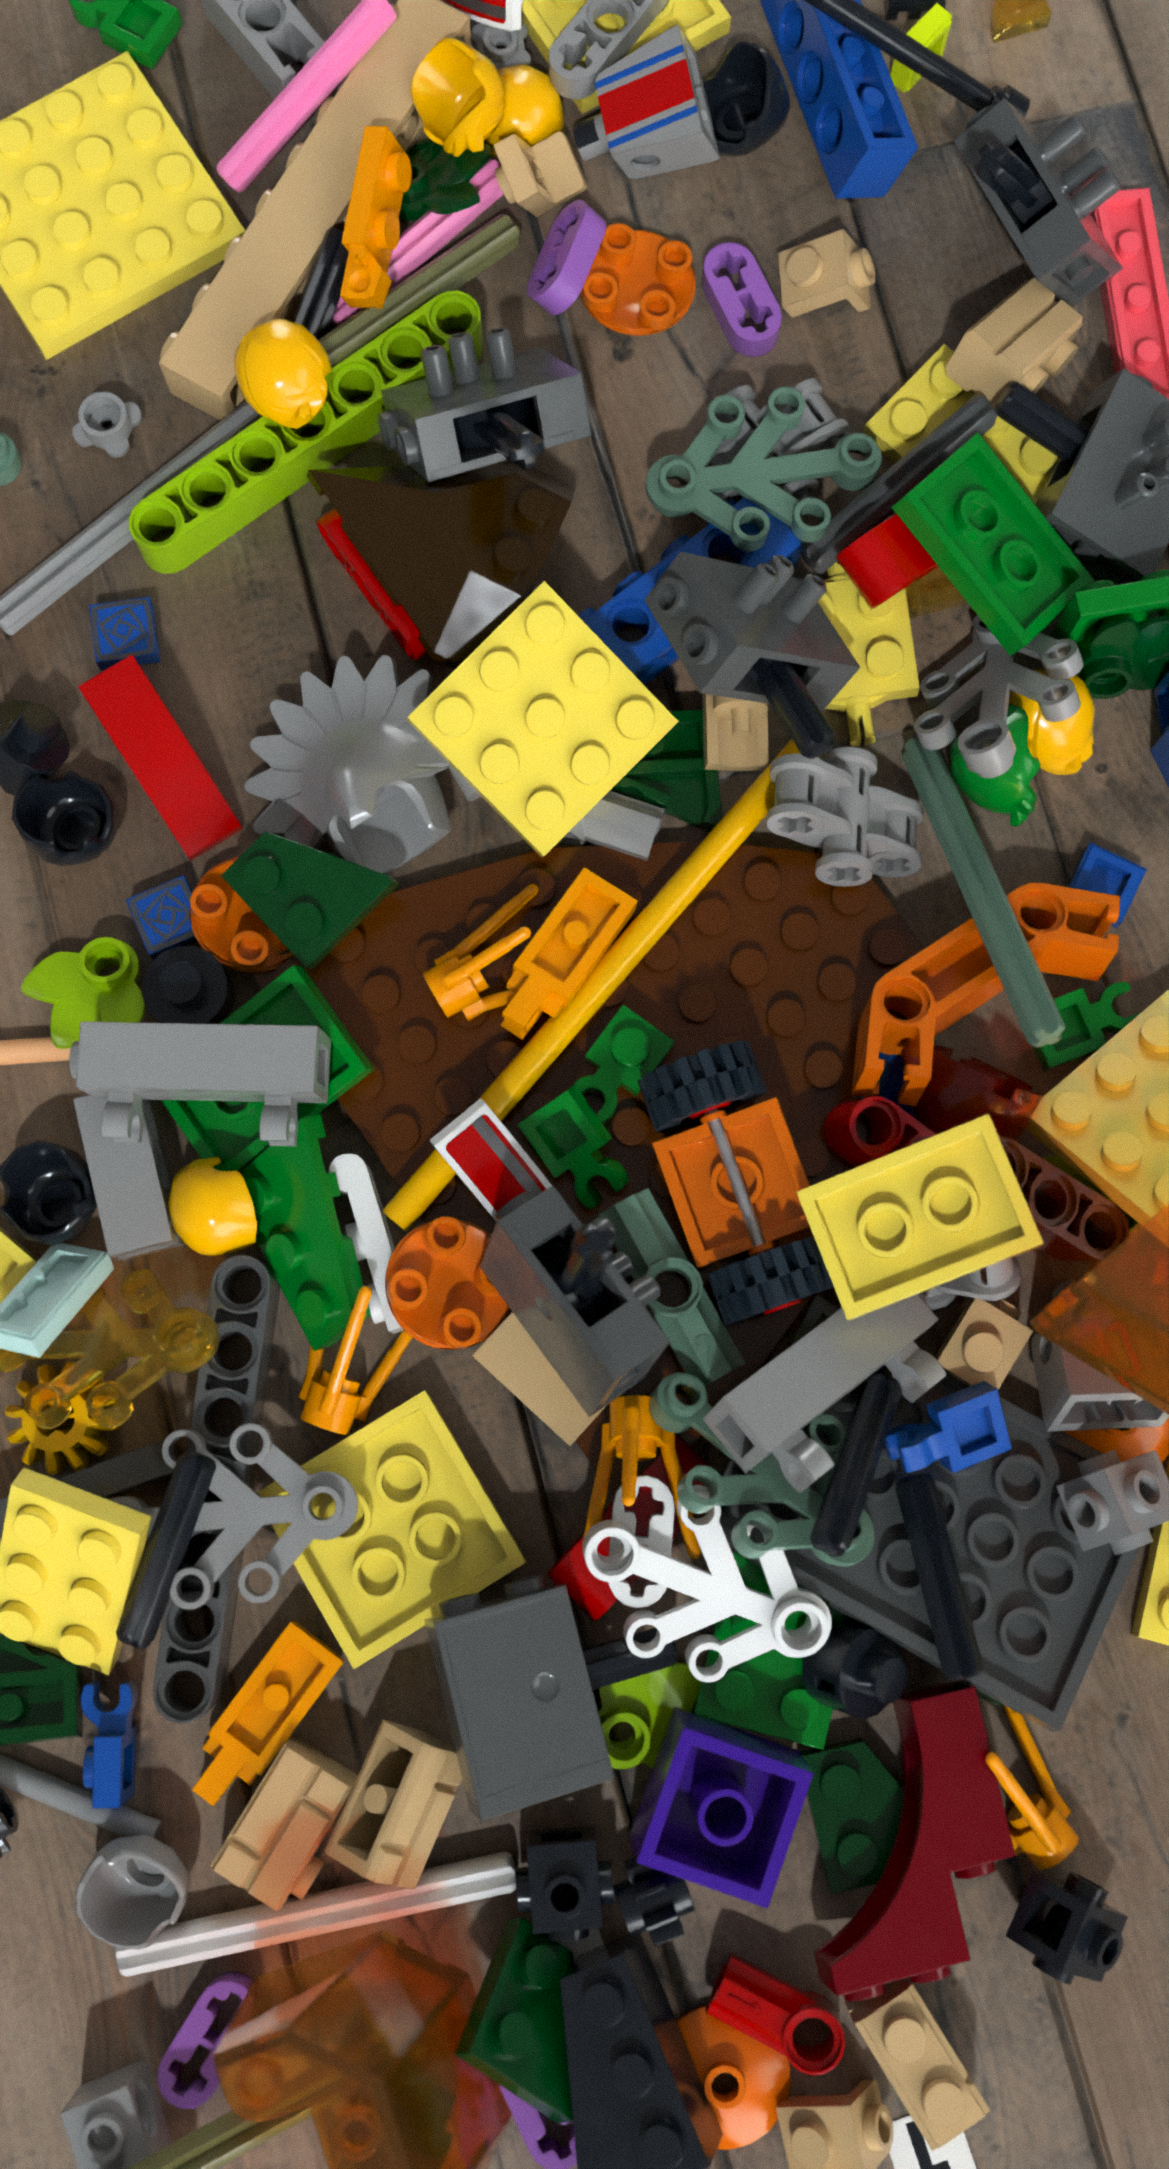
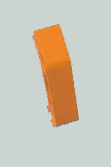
M1028 883L1006 895L1041 972L1092 981L1100 979L1118 952L1119 935L1108 933L1105 938L1103 936L1110 925L1118 920L1120 896L1046 883ZM973 917L883 975L875 984L858 1024L852 1096L864 1098L878 1096L880 1084L877 1082L884 1071L885 1061L878 1059L879 1052L887 1055H901L905 1061L903 1080L905 1081L898 1093V1103L916 1106L931 1079L934 1037L1004 991ZM1026 923L1033 925L1037 929L1030 927ZM887 1010L898 1011L901 1014H903L907 1018V1020H900L898 1018H895L891 1014H889Z

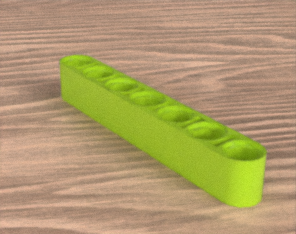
M458 290L446 291L437 295L333 367L332 372L325 376L328 384L325 404L322 410L309 423L295 429L285 427L262 416L141 500L131 511L129 530L145 563L152 570L162 574H174L185 569L308 483V470L328 469L380 432L378 413L385 411L381 391L425 379L421 352L424 348L433 345L444 347L450 372L454 371L448 345V339L452 335L446 334V331L452 328H461L466 330V333L472 335L478 362L483 353L480 308L476 300L469 294ZM405 361H413L419 363L417 366L411 369H400L396 367L398 364L403 363ZM365 394L371 396L362 403L348 402L355 395ZM308 428L322 430L318 435L311 438L298 436ZM268 461L273 463L269 469L263 472L249 471L259 462ZM220 495L224 497L219 504L213 507L200 506L210 496ZM161 530H174V533L165 541H151L152 537Z

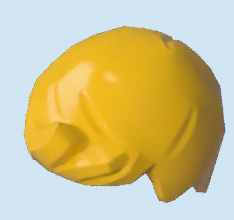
M444 38L432 47L414 72L410 93L422 120L423 131L426 136L434 143L443 146L445 152L453 154L454 157H459L465 150H471L472 152L482 151L484 149V141L497 129L504 109L502 79L492 61L463 41L454 38Z
M284 319L270 320L249 330L235 352L234 368L237 384L246 402L256 413L285 427L298 429L309 423L322 410L328 392L325 376L331 373L332 369L323 346L304 326Z
M1044 667L1033 669V671L1047 676ZM1077 675L1069 678V680L1075 685L1081 706L1072 717L1059 722L1047 721L1042 715L1038 702L1010 690L1009 704L1019 705L1028 716L1027 746L1031 755L1039 758L1041 769L1055 775L1077 773L1081 769L1082 763L1087 761L1093 754L1094 704L1086 684Z

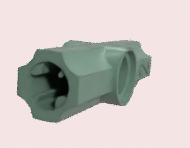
M647 1188L633 1194L599 1214L598 1216H605L613 1223L616 1230V1240L613 1245L617 1252H623L631 1259L634 1265V1272L630 1276L633 1281L644 1274L650 1275L655 1279L660 1273L666 1271L677 1272L686 1279L689 1286V1296L683 1305L675 1308L666 1307L655 1299L645 1306L670 1340L669 1346L683 1372L697 1377L705 1386L743 1365L745 1361L707 1295L699 1272L688 1261L650 1190Z

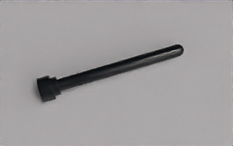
M804 0L977 111V113L987 106L998 104L1005 98L1022 116H1026L1030 105V99L1010 85L1003 89L997 85L991 89L856 1Z

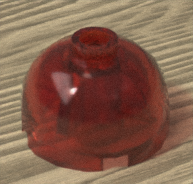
M934 1043L931 1079L917 1105L911 1106L918 1121L934 1133L940 1134L989 1114L999 1138L1006 1137L1014 1141L1019 1138L1026 1130L1044 1094L1032 1091L1033 1086L975 1057H971L970 1060L961 1057L959 1061L950 1058L954 1049Z

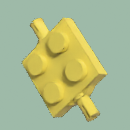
M836 562L827 570L828 579L823 580L827 591L818 603L860 668L825 709L846 712L850 746L860 747L861 745L859 723H861L864 746H868L876 741L871 709L887 700L917 697L920 689L906 588L870 610L840 563Z

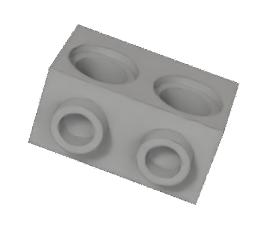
M146 2059L80 2085L60 2113L78 2169H126L173 2143Z

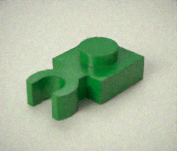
M69 0L74 18L79 24L87 28H98L104 45L121 54L128 51L133 60L150 69L154 68L183 25L178 8L163 0H95L89 3L81 0Z
M1118 982L1110 985L1097 996L1092 1004H1090L1083 988L1053 999L1065 1024V1029L1057 1043L1053 1045L1046 1044L1039 1048L1033 1047L1044 1072L1095 1053L1107 1042L1102 1030L1117 1034L1140 1014L1137 1013L1123 1018L1118 1016L1112 1008L1114 998H1118L1131 990L1128 982Z
M622 1005L585 1055V1060L598 1070L594 1075L578 1079L573 1085H576L582 1095L593 1091L603 1097L605 1104L597 1113V1117L604 1125L613 1117L616 1111V1093L621 1086L637 1097L641 1092L638 1080L642 1079L647 1073L656 1071V1068L661 1065L674 1047L675 1041L625 1005Z
M576 1085L570 1087L518 1124L554 1178L568 1169L572 1171L576 1177L574 1182L576 1196L588 1209H592L603 1199L600 1192L594 1186V1176L605 1177L616 1192L629 1182L627 1171L622 1164L613 1158L604 1157L600 1152L599 1148L605 1145L612 1137Z

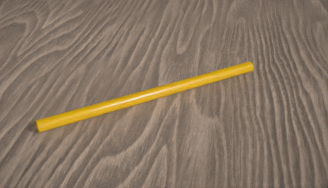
M791 738L774 759L786 754L801 753ZM771 763L607 950L567 1008L563 1007L555 1019L551 1016L482 1094L480 1098L501 1122L759 825L768 811L774 807L775 783L769 777ZM435 1149L384 1207L382 1212L407 1232L453 1179L456 1173L437 1149Z

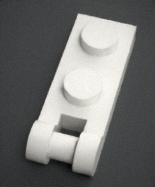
M351 1153L341 1154L330 1164L329 1173L335 1172L340 1192L344 1196L349 1197L356 1222L345 1225L347 1236L352 1238L357 1261L365 1259L368 1261L374 1284L368 1285L372 1291L368 1304L372 1319L375 1324L385 1321L388 1331L393 1334L402 1332L404 1330L394 1318L385 1293L386 1268L395 1245L386 1215L382 1212L384 1208L374 1175L370 1167L358 1155Z

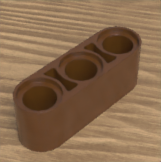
M1000 1137L1043 1239L1044 1245L1037 1247L1038 1249L1061 1261L1113 1260L1122 1254L1128 1243L1129 1226L1123 1211L1118 1206L1018 1142L1006 1137Z

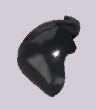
M748 41L733 44L727 51L719 68L703 82L719 155L736 157L757 150L780 132L789 114L790 97L780 69L763 48H759L755 43L749 44Z

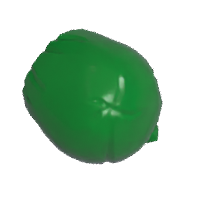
M1009 704L1006 724L1016 745L1011 768L995 778H982L977 773L970 771L958 747V739L961 733L956 737L950 749L949 767L957 785L973 803L989 812L1010 816V826L1017 827L1027 820L1029 815L1035 810L1037 797L1029 783L1039 771L1040 762L1039 758L1031 755L1027 746L1029 725L1025 710L1019 705Z

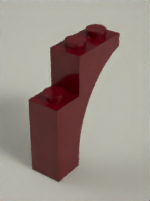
M951 1681L902 1693L893 1702L902 1746L904 1779L902 1807L892 1850L878 1882L862 1907L833 1938L813 1951L820 1981L836 1996L844 1995L845 2000L862 2001L875 1998L885 1992V1983L907 1977L913 1983L938 1981L951 1974L950 1966L970 1961L951 1873L954 1872L955 1877L958 1879L982 1877L996 1870L994 1861L1016 1856L998 1780L985 1760L986 1755L991 1751L975 1686Z

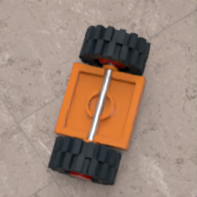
M735 1041L731 1044L718 1045L711 1050L707 1048L698 1051L693 1056H684L675 1060L673 1064L656 1068V1071L647 1073L642 1079H639L638 1084L656 1132L676 1130L685 1125L697 1124L699 1121L702 1123L700 1126L652 1143L696 1267L702 1268L746 1251L752 1256L707 1275L725 1326L762 1313L767 1315L801 1303V1299L834 1288L814 1236L775 1248L774 1241L810 1228L796 1193L809 1187L810 1183L778 1098L769 1099L729 1115L726 1113L737 1109L740 1105L754 1101V1099L763 1096L767 1092L749 1041Z

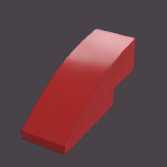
M132 654L78 686L190 861L243 829Z

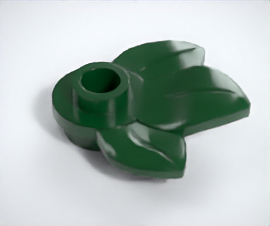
M425 138L407 151L406 154L411 163L412 178L408 191L403 194L399 213L400 219L408 221L418 220L428 210L439 215L451 214L480 202L479 194L469 180L493 157L491 147L484 144V149L480 152L465 150L459 157H454L453 154L446 153L443 146L434 143L429 138Z
M1169 616L1151 618L1140 625L1134 619L1126 617L1105 625L1094 634L1090 640V649L1081 655L1084 662L1083 668L1076 674L1084 681L1092 698L1110 699L1122 695L1129 689L1144 691L1157 687L1169 672Z

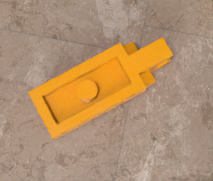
M365 126L341 241L349 253L340 296L351 308L382 309L392 282L387 273L392 250L396 249L400 239V223L398 218L403 194L408 191L411 184L412 169L408 155L387 126Z
M584 867L513 964L512 976L508 980L506 988L514 992L515 996L502 1012L504 1021L501 1027L523 1040L542 1012L555 1019L563 1007L567 1008L634 914L638 900Z
M294 1619L290 1621L207 1734L210 1738L202 1749L215 1759L192 1790L210 1805L214 1806L237 1776L248 1785H251L258 1775L261 1776L266 1771L346 1659Z

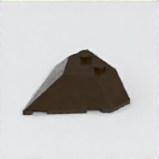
M498 462L432 482H427L411 466L308 470L307 473L308 480L319 496L325 494L343 519L341 528L396 607L402 605L420 631L418 640L429 656L453 669H456L532 593L575 492L574 487L536 468L523 470L514 462Z

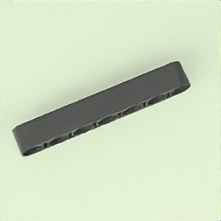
M240 1255L223 1261L215 1270L211 1281L190 1429L200 1433L206 1442L207 1450L253 1489L256 1464H243L233 1457L230 1451L231 1436L222 1435L216 1429L213 1423V1414L217 1405L229 1398L240 1405L243 1412L241 1425L248 1423L262 1425L280 1286L271 1268L266 1263L253 1257ZM247 1269H254L261 1278L260 1293L254 1301L240 1305L232 1295L231 1285L238 1273ZM243 1333L250 1340L252 1355L245 1367L239 1370H232L223 1360L222 1349L229 1337ZM248 1431L241 1438V1450L250 1457H255L258 1454L260 1439L258 1432ZM189 1438L187 1451L196 1452L195 1444ZM206 1495L204 1503L216 1501ZM224 1529L194 1531L180 1570L194 1566L197 1562L194 1546L202 1533L208 1532L218 1537ZM244 1549L214 1583V1593L206 1603L214 1615V1627L209 1636H199L190 1631L185 1622L186 1609L177 1606L171 1596L169 1597L163 1614L153 1684V1701L156 1708L169 1721L178 1724L191 1723L205 1715L222 1698L226 1686L239 1592L238 1578L242 1570ZM195 1575L184 1577L181 1584L183 1595L190 1600H198L204 1591L201 1579ZM188 1670L194 1672L202 1679L205 1694L200 1704L184 1702L178 1696L175 1689V1680L180 1671Z

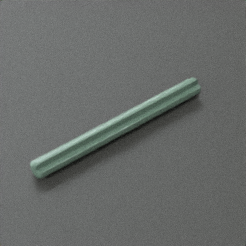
M912 737L904 745L905 751L902 758L1025 1038L1035 1048L1046 1044L1053 1045L1061 1039V1033L1065 1029V1024L940 749H924L919 739Z

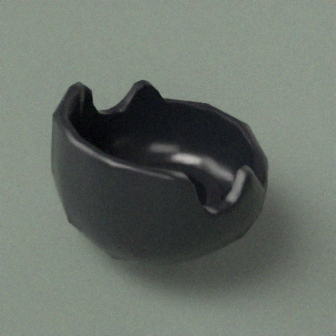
M69 771L65 777L55 780H48L40 775H35L25 783L13 799L12 821L29 850L47 863L71 866L96 859L102 852L108 849L117 833V810L104 787L85 777L82 778L74 771Z
M36 1140L16 1147L0 1165V1181L5 1190V1200L3 1205L0 1206V1213L24 1240L53 1246L74 1238L83 1232L95 1212L97 1204L88 1164L77 1152L60 1144Z

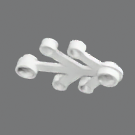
M702 1485L692 1486L694 1492L699 1497L704 1499L710 1498L707 1487ZM679 1498L677 1501L678 1514L684 1525L694 1531L709 1571L638 1544L632 1530L626 1524L617 1520H604L596 1523L588 1530L583 1539L582 1552L586 1565L592 1575L599 1580L619 1582L631 1574H635L696 1598L659 1615L649 1610H639L627 1618L623 1627L624 1638L629 1650L640 1658L654 1657L664 1649L667 1643L735 1614L757 1622V1624L722 1641L713 1635L703 1634L689 1642L685 1651V1659L692 1675L699 1681L706 1683L715 1682L726 1674L728 1668L772 1649L793 1658L812 1655L821 1649L830 1635L832 1620L827 1605L816 1593L808 1589L798 1588L783 1550L769 1551L759 1558L771 1596L745 1586L719 1522L721 1506H714L704 1517L695 1519L688 1516L687 1509L681 1504ZM759 1510V1511L766 1512V1513L769 1514L776 1522H778V1521L776 1520V1518H775L771 1513H769V1512H767V1511H764V1510ZM747 1525V1534L749 1537L752 1529L754 1528V1526ZM613 1536L622 1541L621 1548L615 1555L603 1556L597 1552L599 1542L605 1537ZM794 1611L806 1613V1621L803 1626L795 1630L785 1628V1620L790 1613ZM642 1625H652L657 1628L656 1636L648 1643H638L633 1639L634 1632ZM712 1649L719 1652L718 1659L712 1666L700 1667L696 1665V1658L702 1651Z

